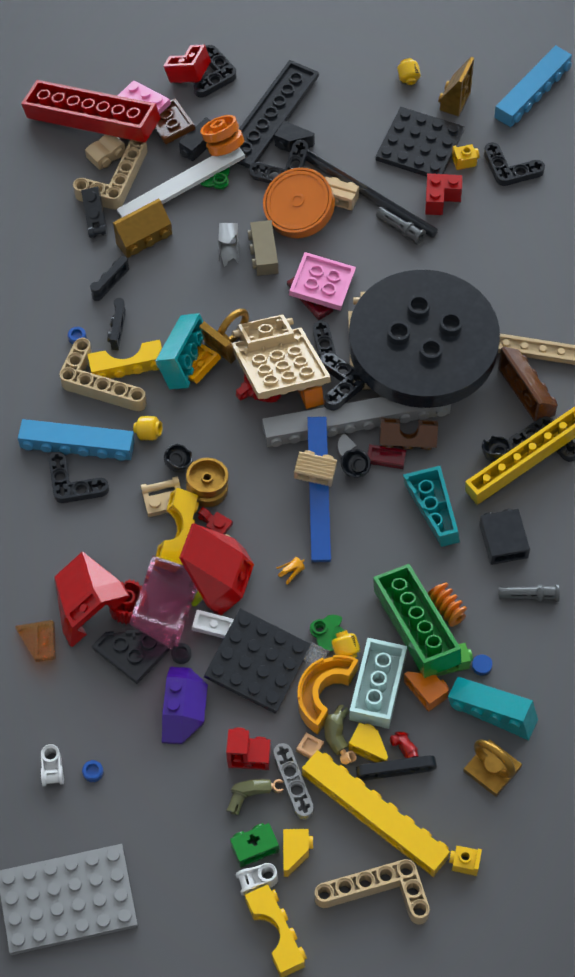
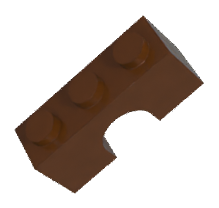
M381 418L379 443L383 447L393 448L394 446H402L405 449L421 447L424 450L437 448V421L418 420L417 430L407 434L400 429V419Z

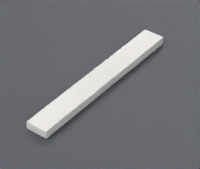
M239 147L226 155L211 156L119 207L117 213L122 218L158 198L164 204L209 179L216 173L245 158V154Z

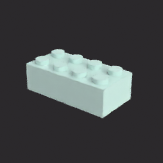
M367 638L350 707L349 720L387 729L390 728L406 660L407 646Z

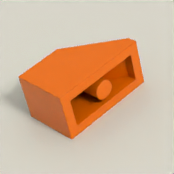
M409 671L404 673V683L428 712L448 699L449 687L444 680H440L436 675L424 678L422 673Z

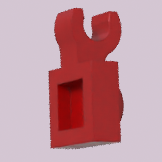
M204 507L198 512V518L207 523L206 528L224 535L233 525L232 520L219 512H216L213 516Z

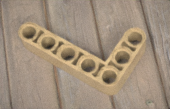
M130 140L110 184L86 178L76 179L73 182L76 199L83 202L81 190L98 186L103 207L114 210L121 207L148 151L147 142Z
M86 338L77 339L59 374L63 389L130 410H144L147 402L145 391L142 388L85 372L89 363L87 354L92 353L90 341Z
M408 859L324 882L315 889L316 904L321 908H328L400 887L409 917L413 923L418 925L425 923L428 920L430 911L414 862ZM407 868L412 873L410 875H403L401 870ZM383 874H387L391 879L383 881L380 877ZM363 880H367L371 883V885L368 887H362L360 885V882ZM342 886H347L350 888V891L342 893L339 889ZM414 888L418 891V894L410 895L407 890ZM322 892H327L330 895V897L327 899H321L319 897V894ZM417 908L423 909L425 914L421 916L416 915L414 910Z

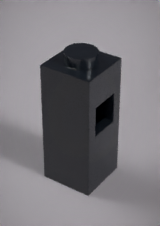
M207 117L195 127V130L189 132L179 142L180 154L184 158L194 161L207 149V142L203 140L200 133L201 128L211 121Z

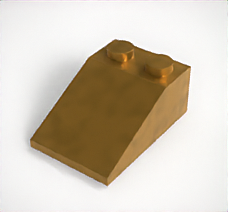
M470 57L453 74L451 80L446 82L444 93H441L438 99L440 111L455 116L460 115L471 93L474 57Z

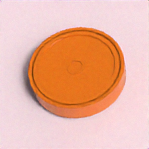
M293 168L279 174L269 184L263 198V209L266 218L272 221V227L278 233L289 238H305L319 232L331 219L335 207L334 194L328 181L322 174L309 168Z

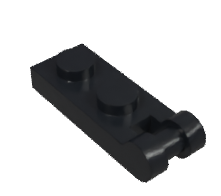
M97 186L81 190L89 237L93 238L98 234H108L100 188ZM94 224H100L99 227L94 228Z
M121 256L118 260L114 261L112 267L102 274L98 282L91 283L90 290L94 301H100L127 273L129 263L126 257Z
M122 298L114 300L115 315L111 317L110 322L112 331L108 332L107 341L111 344V350H119L126 315L125 303Z

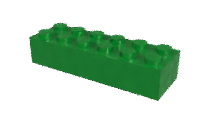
M410 564L373 577L374 592L405 646H407L409 653L424 678L462 664L460 646Z

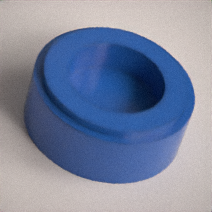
M73 327L68 332V339L71 344H74L79 338H87L85 330L81 327Z
M484 654L474 657L472 661L474 673L480 676L489 674L492 669L491 658Z
M96 760L86 762L82 768L83 776L89 782L99 781L104 773L101 763Z

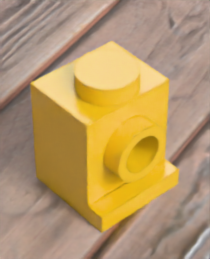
M473 144L461 147L453 146L452 159L456 170L477 166V159H479L478 148L474 149Z
M456 845V851L451 850L449 863L453 864L452 871L477 876L482 849L478 848L476 850ZM461 856L467 857V858H469V859H468V860H463V859L461 858Z

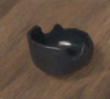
M491 436L488 441L485 439L482 441V451L486 459L491 462L496 461L512 450L509 440L502 436Z
M170 445L164 452L165 465L171 471L183 472L193 462L192 452L184 445Z
M360 449L348 450L341 457V467L348 476L359 478L369 472L371 460L368 454Z

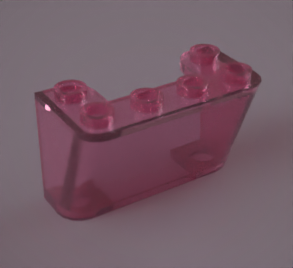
M152 556L144 584L129 625L170 649H173V646L178 647L180 635H182L186 622L182 618L183 616H188L191 605L187 603L188 601L192 602L196 586L184 565Z

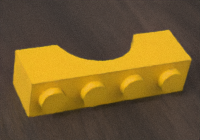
M160 340L142 343L138 353L127 359L114 358L106 350L87 354L91 373L111 379L122 378L131 374H141L151 370H160L155 360L162 347Z
M176 488L170 493L166 511L174 518L177 532L174 539L164 540L158 545L154 564L174 571L183 566L179 557L190 527L195 523L193 516L199 506L197 494L180 488Z
M267 884L245 894V902L254 920L267 921L278 930L280 940L272 952V960L280 977H285L305 968L304 960L307 957L303 948H298L295 942L297 936L294 929H289L286 923L288 917L284 908L280 909L277 904L279 898L275 889L271 890Z

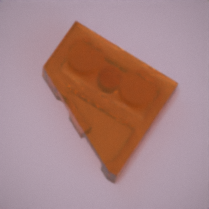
M53 620L15 626V629L36 662L56 659L55 623Z

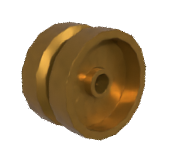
M201 458L191 463L186 473V491L198 495L197 502L201 507H213L222 503L228 493V471L225 465L213 458Z

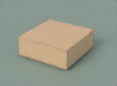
M306 732L296 748V752L310 759L317 750L321 751L324 741Z

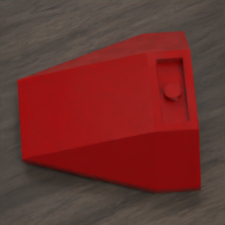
M195 523L191 525L179 559L207 607L215 614L223 615L243 598L254 563L246 549L236 539Z
M81 552L54 576L62 631L71 647L87 635L82 625L105 605L116 609L130 597L119 579L84 552Z

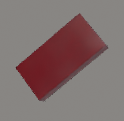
M369 444L367 454L372 465L403 469L407 450Z

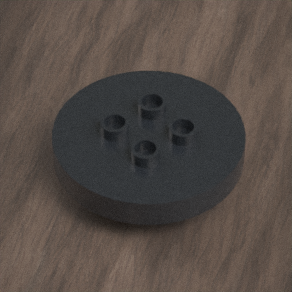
M436 270L399 272L375 283L357 302L349 325L350 357L361 379L382 397L401 405L417 408H434L450 405L467 398L477 391L488 379L495 366L500 342L498 319L487 298L467 281L449 273Z

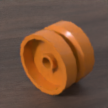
M224 115L214 118L201 128L200 133L203 140L207 142L206 147L210 155H226L235 151L244 143V136L241 130L238 129L239 124L235 116Z

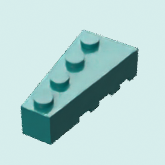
M200 313L180 315L155 360L169 390L189 388L190 381L188 378L189 375H193L194 371L192 364L199 355L197 347L201 346L203 341L199 326L204 321Z
M441 466L403 474L408 492L440 546L460 543L459 532Z
M457 677L448 695L453 709L465 712L526 740L530 739L538 722L533 700L461 677Z

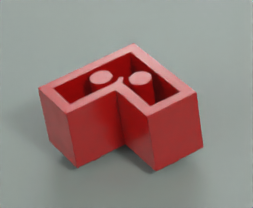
M190 45L185 55L169 56L163 67L170 83L200 82L211 59L205 45Z
M427 173L425 215H443L444 201L461 202L462 175Z
M244 728L228 729L226 749L228 768L269 770L271 740L260 736L250 738L249 730Z

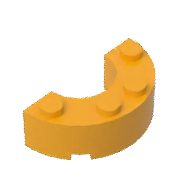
M333 655V657L326 659L321 658L312 663L302 674L297 691L298 709L303 722L317 735L323 728L325 719L328 716V708L319 699L320 693L332 684L349 686L358 671V659L345 655Z

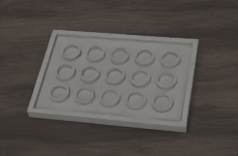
M122 844L0 870V896L10 955L138 927Z

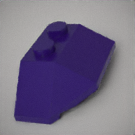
M169 668L166 677L162 713V743L183 744L187 738L204 724L208 684L191 668Z

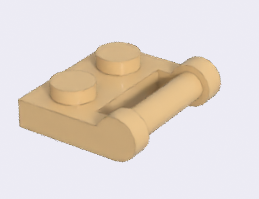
M178 476L172 477V480L150 485H140L148 517L168 513L166 509L172 491L149 496V492L171 487L181 489Z

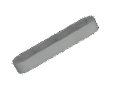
M285 743L278 744L273 751L274 760L294 812L302 820L309 819L313 815L314 807L292 749ZM280 750H283L284 753H286L287 762L285 763L282 755H279ZM286 768H294L296 771L295 775L291 777L284 774ZM294 786H300L303 792L300 795H294L291 789ZM302 799L304 806L308 808L307 813H304L303 810H301L300 800Z

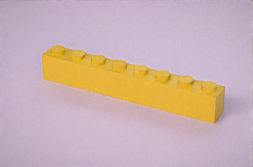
M575 407L466 480L465 491L477 505L573 440L575 438Z
M317 750L302 767L303 777L432 877L436 875L449 859L450 851L446 844L433 839L429 831L416 826L411 817L403 816L399 813L398 808L394 804L386 803L382 800L381 795L377 791L369 790L360 778L352 777L344 766H338L334 763L332 757L327 753H321Z

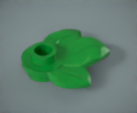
M229 168L216 173L200 184L216 189L226 188L229 184Z
M328 615L323 620L317 619L313 621L310 625L311 635L317 638L318 646L325 651L332 652L331 642L337 638L336 633L345 631L339 626L342 622L341 616ZM317 628H322L323 631L318 632V631H316V629H317Z

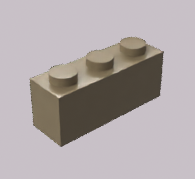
M272 221L250 222L251 230H247L248 240H252L250 254L254 255V258H252L253 269H256L257 276L279 274Z

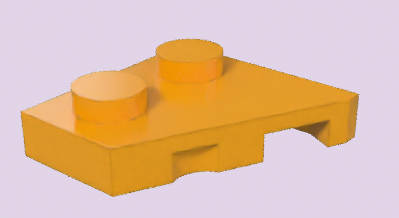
M203 344L197 347L199 355L192 364L194 368L193 375H189L188 378L196 384L221 359L219 353Z

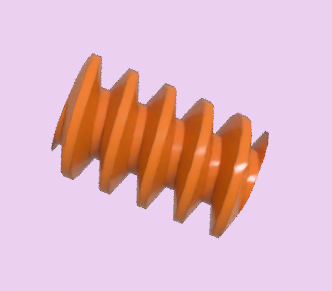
M446 582L435 586L427 594L435 607L439 609V613L444 615L443 619L448 621L450 627H453L465 619L466 615L464 613L467 607L463 606L460 608L463 602L461 600L455 602L458 596L456 594L450 596L453 589L445 590L449 585Z

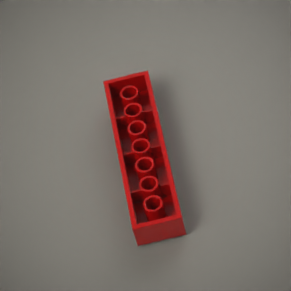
M36 80L21 103L25 115L29 119L146 143L161 119L156 103Z

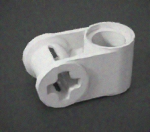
M48 744L41 750L42 786L52 783H60L62 785L64 784V774L60 751L57 746ZM49 754H56L54 759H46Z
M271 863L242 869L236 873V878L239 879L242 890L240 892L242 896L267 884L272 888L278 882L277 869ZM266 872L273 873L270 879L263 878V875Z

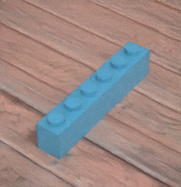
M555 45L496 105L494 118L509 127L518 123L525 112H529L532 105L538 102L542 95L551 89L552 84L555 81L558 82L565 71H569L572 66V54Z
M22 419L18 434L20 448L25 450L62 452L63 454H78L84 457L97 456L102 459L115 458L120 461L131 460L135 444L133 431Z

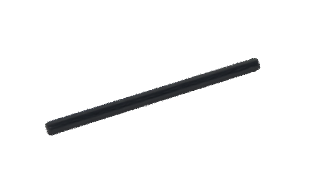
M303 146L298 149V156H300L301 150L304 149ZM308 152L306 161L332 177L338 178L340 181L355 183L359 186L360 194L404 221L414 223V226L420 230L424 229L430 237H435L438 233V229L313 152Z

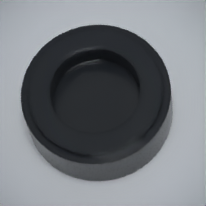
M178 643L173 646L171 656L174 662L185 664L191 659V649L187 644Z

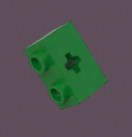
M269 823L257 824L252 830L238 832L233 835V838H230V844L240 868L279 852V844Z

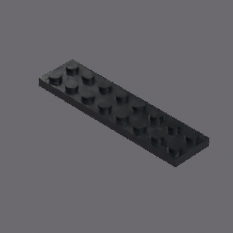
M292 60L287 62L239 128L244 136V143L240 146V149L245 154V158L237 162L238 164L250 168L253 163L258 162L273 141L274 134L281 124L289 119L319 77L318 71Z

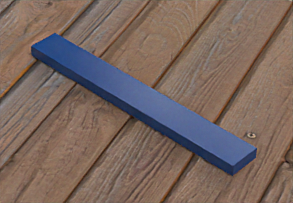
M307 417L308 451H312L318 456L328 455L327 418ZM309 482L311 562H331L329 486Z

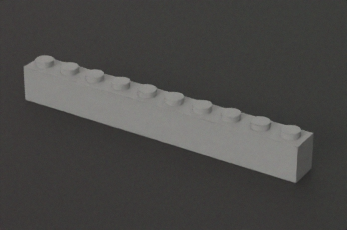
M384 397L345 403L335 411L323 407L263 418L262 427L267 447H278L282 444H295L308 440L307 417H326L327 436L333 437L337 434L353 433L359 430H371L375 427H380L381 418L400 419V423H408L418 419L425 420L429 417H442L450 414L451 404L434 408H417L401 405Z

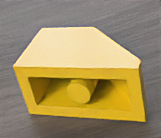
M359 722L349 742V751H353L355 754L374 763L388 761V755L378 730L370 724L364 725Z
M283 829L284 877H289L309 857V849H313V836H309V829Z

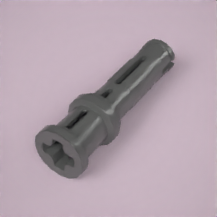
M383 207L378 209L376 217L400 230L404 237L411 238L416 244H420L425 238L426 231L424 229L420 230L412 222H405ZM388 217L392 218L393 220L397 221L398 223H395L394 221L390 220Z
M539 584L537 587L499 586V599H537L539 602L543 600L559 602V584L555 586Z

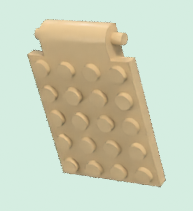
M278 315L238 324V330L232 331L233 338L240 337L241 340L231 343L234 354L258 399H268L271 396L285 395L288 392L305 390L309 387L322 386L331 382L328 371L303 329H291L290 325H294L293 318L285 319L284 315Z

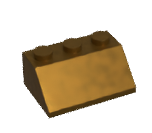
M159 198L113 222L116 244L127 258L172 235L171 222Z

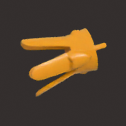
M295 557L289 563L276 567L279 569L286 566L278 576L282 577L294 571L286 581V584H289L296 575L305 569L304 559L301 561L298 557Z

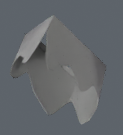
M219 223L218 263L221 254L224 267L233 258L238 263V223ZM233 237H235L236 241L234 243H230Z

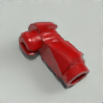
M398 731L395 732V735L390 736L391 745H398L405 758L419 757L418 748L410 742L408 733Z

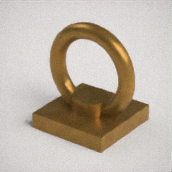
M242 308L230 313L224 319L218 331L205 321L199 326L204 343L219 353L230 364L236 359L231 343L235 342L239 337L233 338V335L228 337L225 331L239 316H242L240 324L248 322L249 314L247 310Z
M490 739L488 741L477 740L474 744L476 755L465 766L463 772L496 797L519 771L522 764Z

